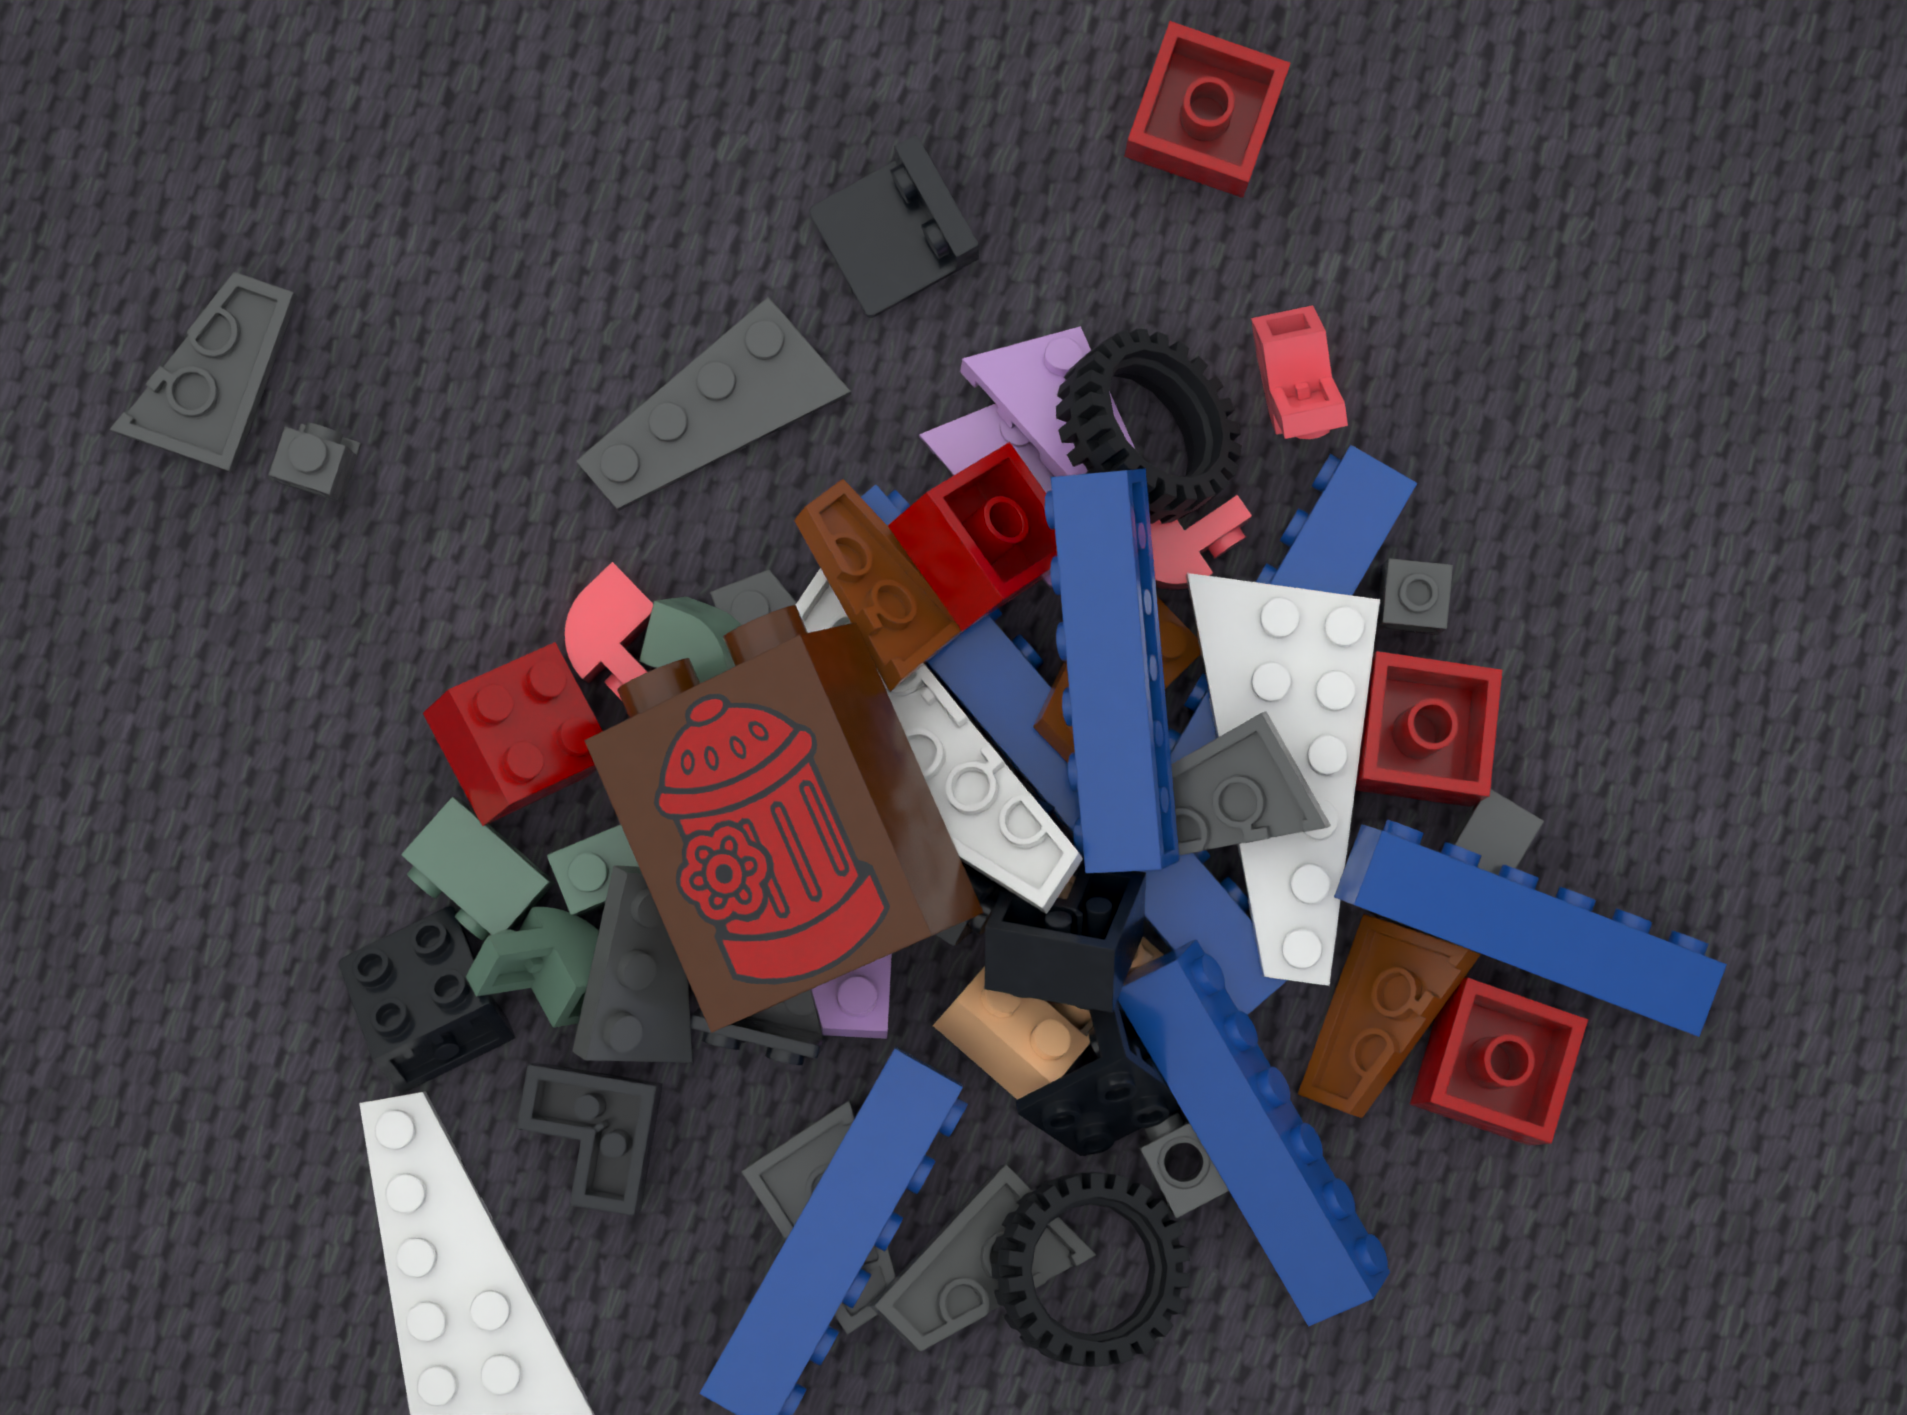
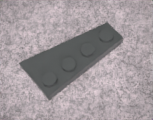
M767 297L577 459L576 462L617 510L620 511L692 475L693 472L721 458L724 459L746 448L745 446L777 430H782L829 404L832 405L850 396L851 391L773 301Z

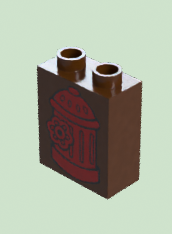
M796 605L784 607L758 617L725 634L723 639L735 667L700 683L690 658H685L656 668L623 684L617 691L629 719L584 740L711 1033L984 913L857 623L808 633Z

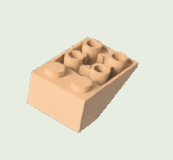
M1073 875L1058 898H1068L1076 879ZM1142 937L1128 975L1133 970L1164 954L1146 938ZM985 966L933 1025L1017 1100L1061 1078L1090 1044L1089 1031L1094 1028L1089 1010L1040 999L1020 998L1008 993L984 989Z

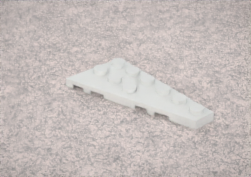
M820 568L796 603L808 633L851 623ZM925 664L891 692H889L881 677L960 860L1047 914L1083 860L1080 853L1013 774L1003 759L972 724Z
M1187 573L1186 579L1198 631L1197 637L1210 694L1209 700L1217 738L1256 715L1267 711L1331 824L1330 827L1237 844L1246 882L1249 909L1262 977L1329 986L1341 901L1334 898L1346 863L1380 599Z
M426 1091L359 1103L410 1415H595L587 1401L588 1398L569 1367L510 1250L507 1249L492 1221L493 1218L483 1199L480 1198L463 1166L462 1159Z

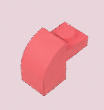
M1314 306L1251 318L1258 365L1270 419L1276 435L1283 434L1285 439L1293 437L1316 439L1326 435L1331 429L1348 426L1345 402L1332 378L1326 330Z
M1238 495L1186 530L1183 529L1178 520L1165 524L1158 520L1151 524L1156 587L1169 590L1188 588L1187 573L1212 576L1213 572L1201 554L1209 550L1215 559L1246 538L1240 528L1248 523L1252 515Z
M613 562L585 587L573 602L565 624V645L572 666L587 683L591 682L607 667L612 674L604 683L621 700L617 689L630 680L648 672L625 648L648 627L653 603Z

